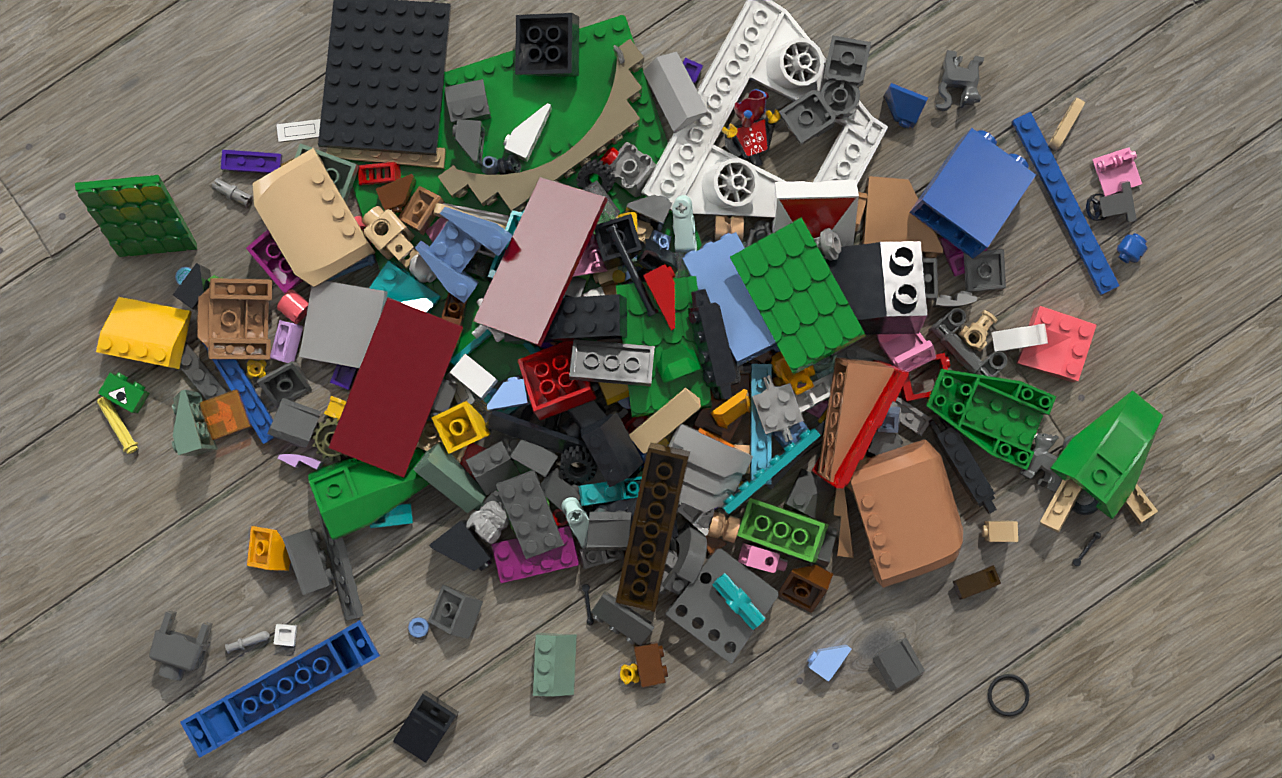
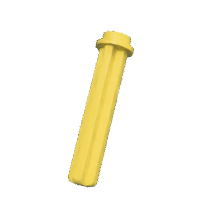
M105 397L99 398L97 403L123 445V451L131 454L138 450V443L132 439L111 401Z

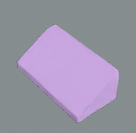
M279 320L270 359L285 363L294 361L303 326Z

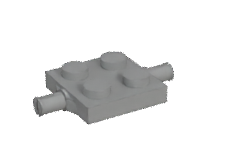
M771 375L767 376L768 381L766 377H763L766 390L752 396L764 432L768 434L774 431H782L785 442H788L786 434H788L791 441L793 438L789 428L794 424L804 421L791 384L774 386Z

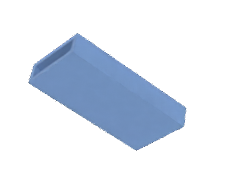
M735 232L723 235L719 241L705 244L702 249L696 252L695 250L688 252L682 259L689 277L696 276L698 290L706 289L710 302H716L720 305L731 355L738 367L778 346L730 259V256L744 249L740 238Z

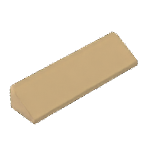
M687 388L683 389L629 435L642 453H647L650 443H659L700 409V398Z

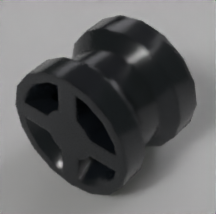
M511 154L507 158H499L497 161V167L501 175L520 173L521 171L520 160L515 154Z

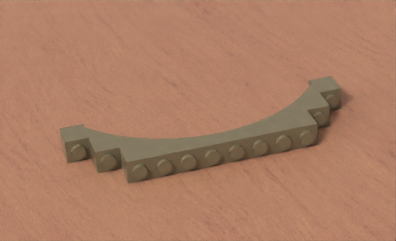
M629 39L619 46L624 56V63L620 64L618 55L614 51V55L617 58V67L609 99L593 127L576 145L553 161L520 173L506 175L475 174L458 170L453 165L438 176L453 199L463 197L468 192L467 189L470 188L483 207L486 204L488 206L492 205L497 201V196L500 195L511 212L512 210L521 212L525 210L526 204H528L540 177L554 182H558L564 177L568 179L575 173L574 170L579 166L583 167L596 154L597 156L603 154L607 150L606 147L611 143L615 145L623 139L622 135L628 131L629 133L635 131L639 127L640 118L628 102L631 101L633 103L641 97L642 87L631 72L635 73L643 67L644 57L632 40Z

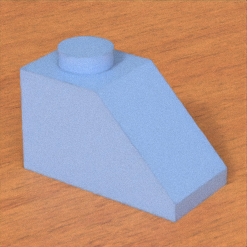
M511 377L508 378V382H503L488 403L487 410L492 411L529 405L524 379Z
M847 645L818 649L817 652L813 651L809 656L807 666L829 682L852 649Z

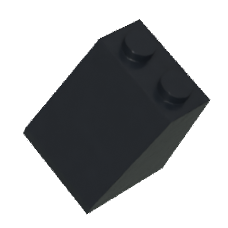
M465 519L459 521L429 544L435 551L473 571L477 569L482 571L492 564L490 560L493 558V555L471 527L467 529Z

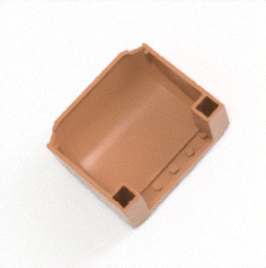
M924 439L858 462L846 487L854 493L873 554V559H870L869 562L877 582L884 588L936 570L955 561L959 556L963 543V526L942 457L930 443Z

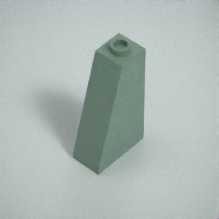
M438 442L426 451L415 466L414 471L465 512L468 513L473 509L478 510L483 506V500L486 497L485 492L451 453L448 454L446 447L441 442Z

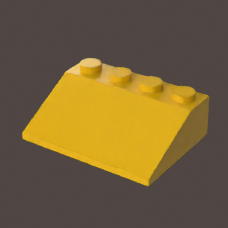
M118 297L100 332L96 352L179 369L192 311Z

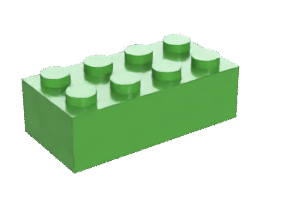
M750 498L737 536L816 563L829 524Z

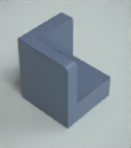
M890 406L878 432L898 433L900 407Z

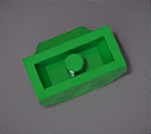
M682 343L661 351L660 361L656 364L663 383L701 369L694 349H689Z

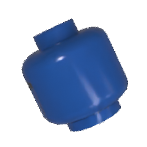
M1136 233L1126 235L1117 247V251L1120 254L1118 257L1125 263H1137L1147 251V241Z

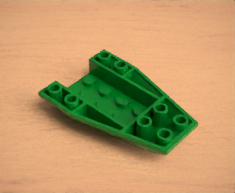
M940 369L926 407L988 454L1028 470L1034 455V451L1030 450L1034 436L1037 433L1043 415L1050 414L1057 396L1022 381Z
M1131 391L1076 434L1050 469L1064 481L1072 479L1099 502L1096 507L1110 519H1113L1136 487L1163 415L1137 393Z
M416 447L405 477L353 457L343 459L309 473L308 480L332 540L373 524L429 485L428 481L414 471L415 466L426 451Z

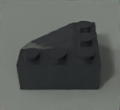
M574 13L516 15L515 75L579 76V16Z

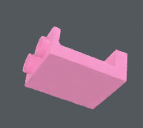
M920 332L919 334H876L879 346L891 363L902 370L910 372L936 358L933 344L930 340L926 341Z

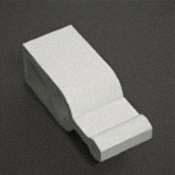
M1045 324L992 332L995 352L1048 344Z

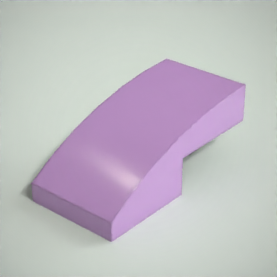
M282 454L278 456V459L293 467H300L303 462L315 469H321L324 462L304 455Z

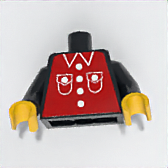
M776 109L773 115L770 110L766 111L765 114L768 119L760 118L754 121L751 127L746 128L742 124L734 126L731 123L729 124V129L723 127L722 132L725 133L726 149L741 159L749 157L750 163L755 166L762 165L760 153L769 150L775 124L781 117Z

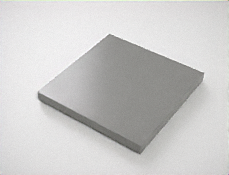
M325 281L317 287L311 286L299 357L360 368L385 305L388 292Z

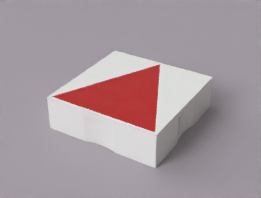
M836 180L817 183L805 181L775 182V217L772 233L802 217L813 238L820 237L824 229L830 228L839 236L841 247L853 246L859 198L856 180Z

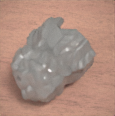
M490 501L481 507L479 511H475L470 515L466 522V527L468 529L473 526L482 540L493 544L501 535V530L507 528L510 519L502 502Z

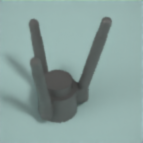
M758 221L754 224V228L749 229L750 235L746 247L752 244L754 236L759 241L772 234L769 222Z

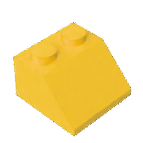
M467 401L432 417L448 454L490 435L482 415Z

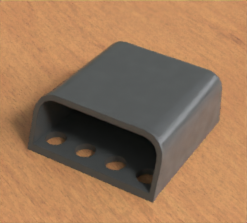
M717 548L702 565L694 583H688L682 594L669 606L665 615L732 664L755 629L752 630L742 617L729 607L724 597L715 589L712 583L725 573L738 588H741L752 600L751 603L763 616L766 615L777 599L778 591L725 551ZM676 608L685 613L686 615L683 617L678 616L676 614ZM694 620L702 627L699 629L694 628L692 621ZM710 632L712 635L718 638V640H710L708 637V633ZM725 644L731 649L732 653L725 651Z

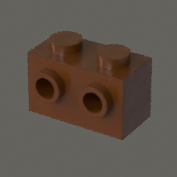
M657 641L645 643L641 646L635 645L634 651L641 686L647 687L665 683V677H668L666 665L662 666L661 658L664 657L662 645L658 646Z

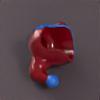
M758 89L752 90L748 98L740 103H735L734 111L737 117L741 119L742 126L746 128L751 127L754 121L764 115L766 100L769 98L767 92Z

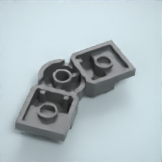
M832 35L824 72L826 83L822 87L821 92L811 90L779 111L781 118L800 145H803L815 136L819 137L833 128L835 119L847 118L857 110L860 100L859 87L864 82L871 42ZM841 94L845 99L839 101L835 99V96Z

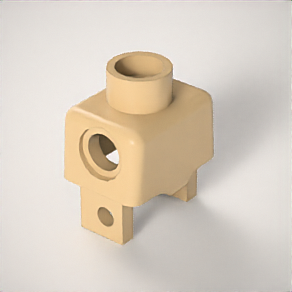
M380 206L372 208L362 218V223L366 226L364 230L365 236L388 260L395 256L408 269L410 267V260L419 254L410 243L414 235L391 210L383 211ZM410 254V258L405 260L404 258Z

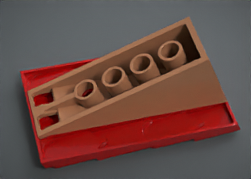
M835 358L821 455L811 470L836 488L843 489L849 484L859 460H863L876 430L881 427L892 402H896L909 372L881 360H874L872 362Z

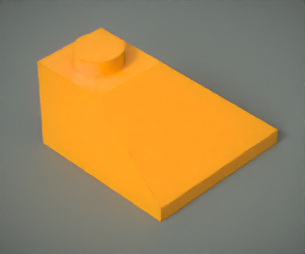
M251 526L247 566L266 570L289 571L291 560L284 541L277 530Z

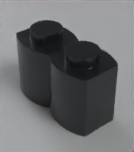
M645 238L641 243L642 252L637 255L639 264L649 270H654L666 264L667 268L671 266L676 274L678 271L677 257L672 252L661 249L655 241Z

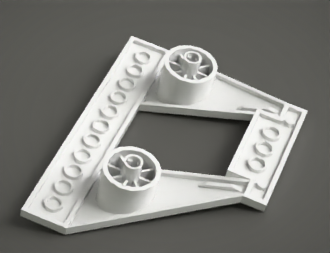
M747 0L697 90L709 114L672 135L641 192L647 197L651 195L665 196L672 202L671 212H673L672 207L676 198L680 195H686L692 200L693 214L775 217V182L786 181L713 144L749 79L793 101L801 98L811 90L821 92L822 87L826 83L824 72L827 59L823 56L820 48L810 40L786 9L772 0ZM788 48H792V56L786 53ZM784 57L788 59L787 65L785 66L783 60ZM788 67L791 71L790 75L787 74L785 68ZM804 70L809 73L806 79L803 74ZM794 74H798L800 82L792 79ZM839 94L835 96V99L841 101L845 97ZM860 100L857 110L851 116L844 119H835V122L843 125L813 183L856 180L858 184L888 126L874 118ZM725 166L728 171L726 176L720 173ZM732 167L737 170L736 174L733 173ZM718 177L723 179L720 186H718ZM723 187V189L726 191L724 196L721 194L719 188ZM739 190L744 192V195L740 199L738 195ZM730 193H733L735 202L727 200ZM683 203L679 204L682 209H685L686 206H683Z

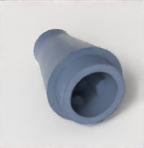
M486 156L481 164L482 172L485 175L498 174V159Z

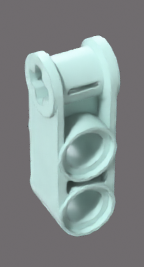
M680 195L676 198L672 207L676 254L688 253L693 250L696 252L697 241L692 200L686 195ZM683 203V206H686L685 209H682L679 204Z
M567 498L562 502L561 507L570 528L584 549L587 547L589 517L576 498Z

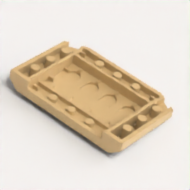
M314 148L253 183L254 206L294 274L313 287H317L375 253V250L361 230Z

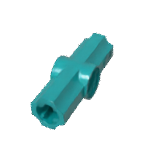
M723 573L712 583L715 589L724 597L729 607L737 615L739 614L752 630L757 628L766 619L751 603L752 600L741 588H738L728 575Z

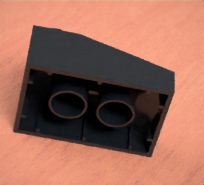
M921 241L876 242L841 247L838 258L832 261L823 256L865 335L919 334L928 316Z

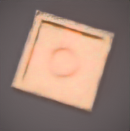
M239 389L199 403L212 440L252 427Z

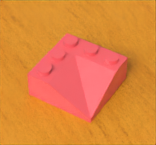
M1043 306L1034 308L1029 326L1045 324L1048 344L1021 348L1016 364L1069 382L1079 381L1097 325Z

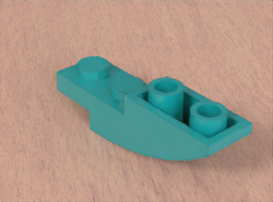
M642 476L627 478L612 487H609L607 482L578 486L581 506L638 497Z

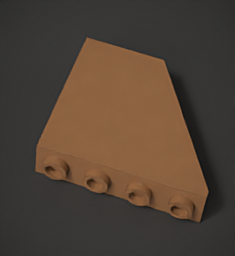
M869 176L866 180L865 193L868 198L864 208L862 244L921 241L922 254H925V258H937V256L941 255L943 248L934 230L909 213L918 200L909 179Z

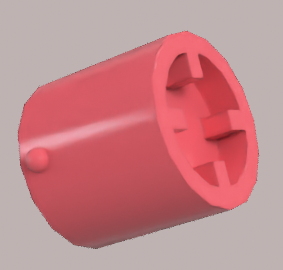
M292 289L279 301L277 310L293 323L298 324L307 315L309 302Z

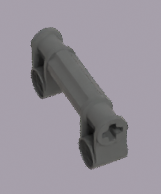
M962 309L950 310L928 329L940 339V343L969 373L995 377L1007 364V357L1002 352H992L981 361L955 333L966 321V314ZM954 312H958L961 316V320L958 323H954L951 319V315ZM995 355L1001 357L1002 362L999 366H995L992 362Z

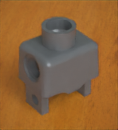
M171 610L165 613L161 628L155 631L149 657L162 663L158 673L160 676L180 681L185 670L193 671L201 667L210 642H207L213 624L209 622L203 623L197 638L171 630L177 612Z

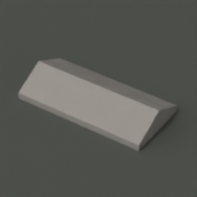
M677 52L656 57L643 71L674 133L709 114Z

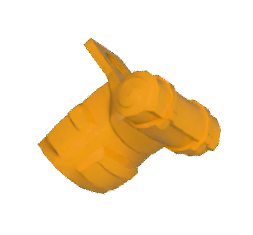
M781 351L772 356L771 365L774 373L777 375L773 378L774 386H783L790 383L796 395L814 387L813 382L810 380V377L815 375L813 365L793 375ZM799 382L807 383L804 387L797 388Z

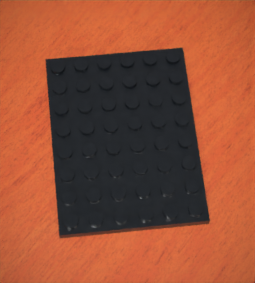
M333 0L318 137L319 147L437 156L451 4L408 0Z

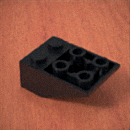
M425 690L393 742L427 763L459 711Z

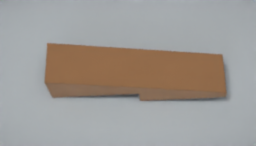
M845 487L843 489L836 488L834 515L842 516L837 556L854 558Z

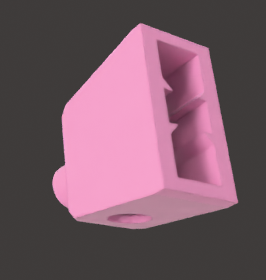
M746 543L742 544L738 558L739 563L771 573H775L776 569L785 571L788 563L786 559L779 558V553Z

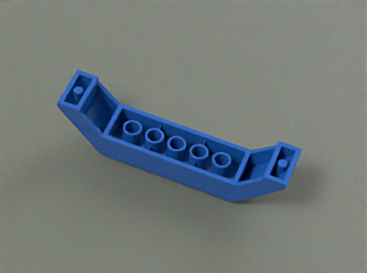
M359 620L182 720L180 723L200 758L344 675L374 660L380 654L363 623Z

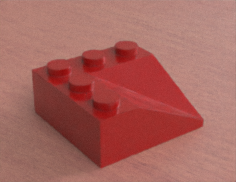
M573 341L562 342L518 359L533 411L539 420L596 399L590 381L569 380Z

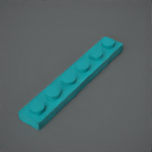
M806 429L799 435L800 440L796 443L791 442L784 448L786 452L780 457L778 455L773 457L769 461L770 465L765 470L763 468L759 469L753 475L755 478L751 482L746 481L738 488L740 491L734 496L731 494L723 500L724 505L721 506L727 514L735 510L821 435L816 429Z

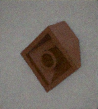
M817 565L793 569L778 591V596L812 613L828 591L833 573Z

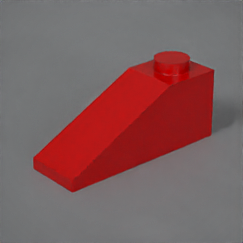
M666 264L643 275L670 330L675 329V282L673 278L676 276L671 266L667 268Z

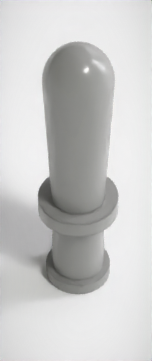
M262 631L244 639L239 638L236 642L225 644L226 651L229 654L240 648L244 650L246 646L268 640L270 634L267 631Z

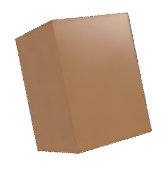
M419 186L398 218L424 235L436 217L433 214L436 204L445 202L439 195Z

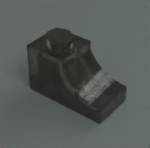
M474 254L463 271L481 281L491 283L492 279L488 277L493 261L486 256Z

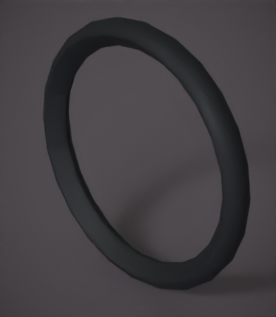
M1003 674L994 679L990 684L988 701L993 710L998 714L1015 716L1021 713L1028 705L1029 689L1024 680L1019 676ZM1005 678L1019 681L1025 690L1023 705L1013 712H1004L998 709L992 700V690L995 684Z

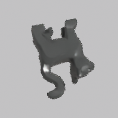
M946 51L943 62L944 73L939 85V94L945 100V103L936 104L938 110L947 111L952 106V97L946 91L948 87L964 89L961 95L960 108H963L964 105H972L981 101V95L978 92L977 86L980 79L979 66L982 65L984 57L975 56L970 61L968 68L958 66L962 62L963 56L957 57L956 51Z
M1037 433L1034 436V455L1028 470L1023 469L1019 474L1031 479L1039 469L1044 471V476L1038 478L1036 483L1042 487L1048 484L1047 488L1056 493L1062 478L1050 469L1058 457L1048 453V450L1055 444L1059 436ZM1069 435L1064 439L1063 449L1075 435Z

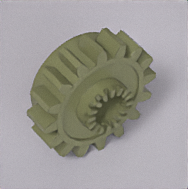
M327 418L326 424L320 422V428H314L316 436H312V439L315 440L312 446L318 448L316 453H323V459L330 456V461H334L335 456L338 460H342V455L348 457V455L328 448L331 442L330 437L334 434L339 422L338 418H334L333 422L330 418Z

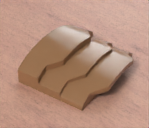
M210 278L209 288L198 297L197 337L208 347L209 359H270L271 340L268 339L269 300H272V280Z

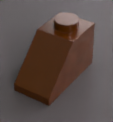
M413 174L376 189L384 210H391L394 214H397L407 205L416 183Z

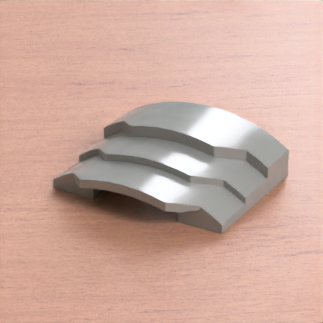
M680 424L669 444V447L691 451L680 502L703 512L723 506V500L729 495H733L753 456L738 448L730 447L708 437L687 425Z

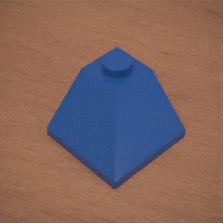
M893 83L889 85L884 94L894 121L899 122L898 125L901 127L913 128L928 97Z

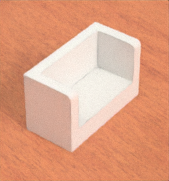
M466 354L450 371L454 377L481 399H484L498 382L495 377Z

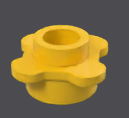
M248 360V372L246 373L248 378L259 377L261 379L266 376L265 367L267 363L265 360Z
M632 663L630 666L622 665L620 677L625 684L630 682L638 683L640 681L637 664Z

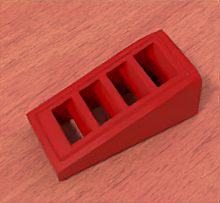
M396 162L358 165L360 186L389 184L401 178L400 164ZM374 169L377 172V179H375ZM382 169H385V178H383ZM366 170H369V180L366 177Z

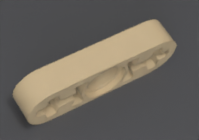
M1077 97L1073 100L1048 144L1050 148L1056 151L1059 149L1085 104L1083 100Z

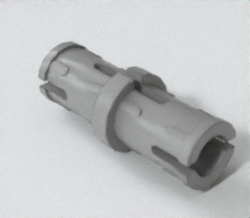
M219 178L214 180L216 184H212L213 190L226 195L227 199H233L246 207L250 205L248 200L252 201V195L239 190L236 185L231 186Z

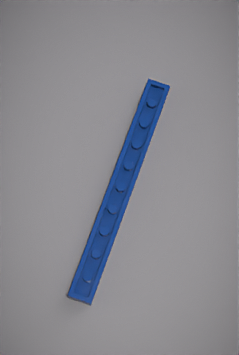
M1031 111L1014 119L1012 124L1099 294L1102 295L1120 286Z

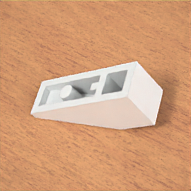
M550 104L544 105L515 128L511 135L506 136L503 143L506 153L515 154L519 159L528 162L552 111Z

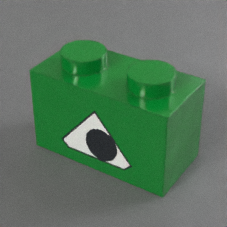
M109 373L98 394L131 413L138 414L150 394L145 391L146 387L136 381L134 384L128 381L129 377L123 373Z

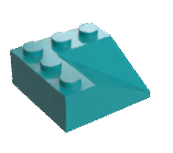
M387 261L369 287L370 289L387 291V297L429 314L441 298L439 294L391 261Z

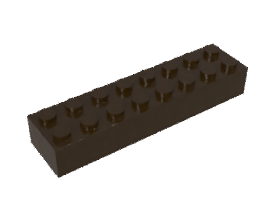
M650 443L615 603L655 612L691 451Z

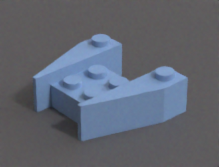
M444 207L440 214L449 221L430 247L423 241H420L415 248L446 290L465 303L479 282L464 272L463 269L481 245H484L499 256L513 235L497 223Z

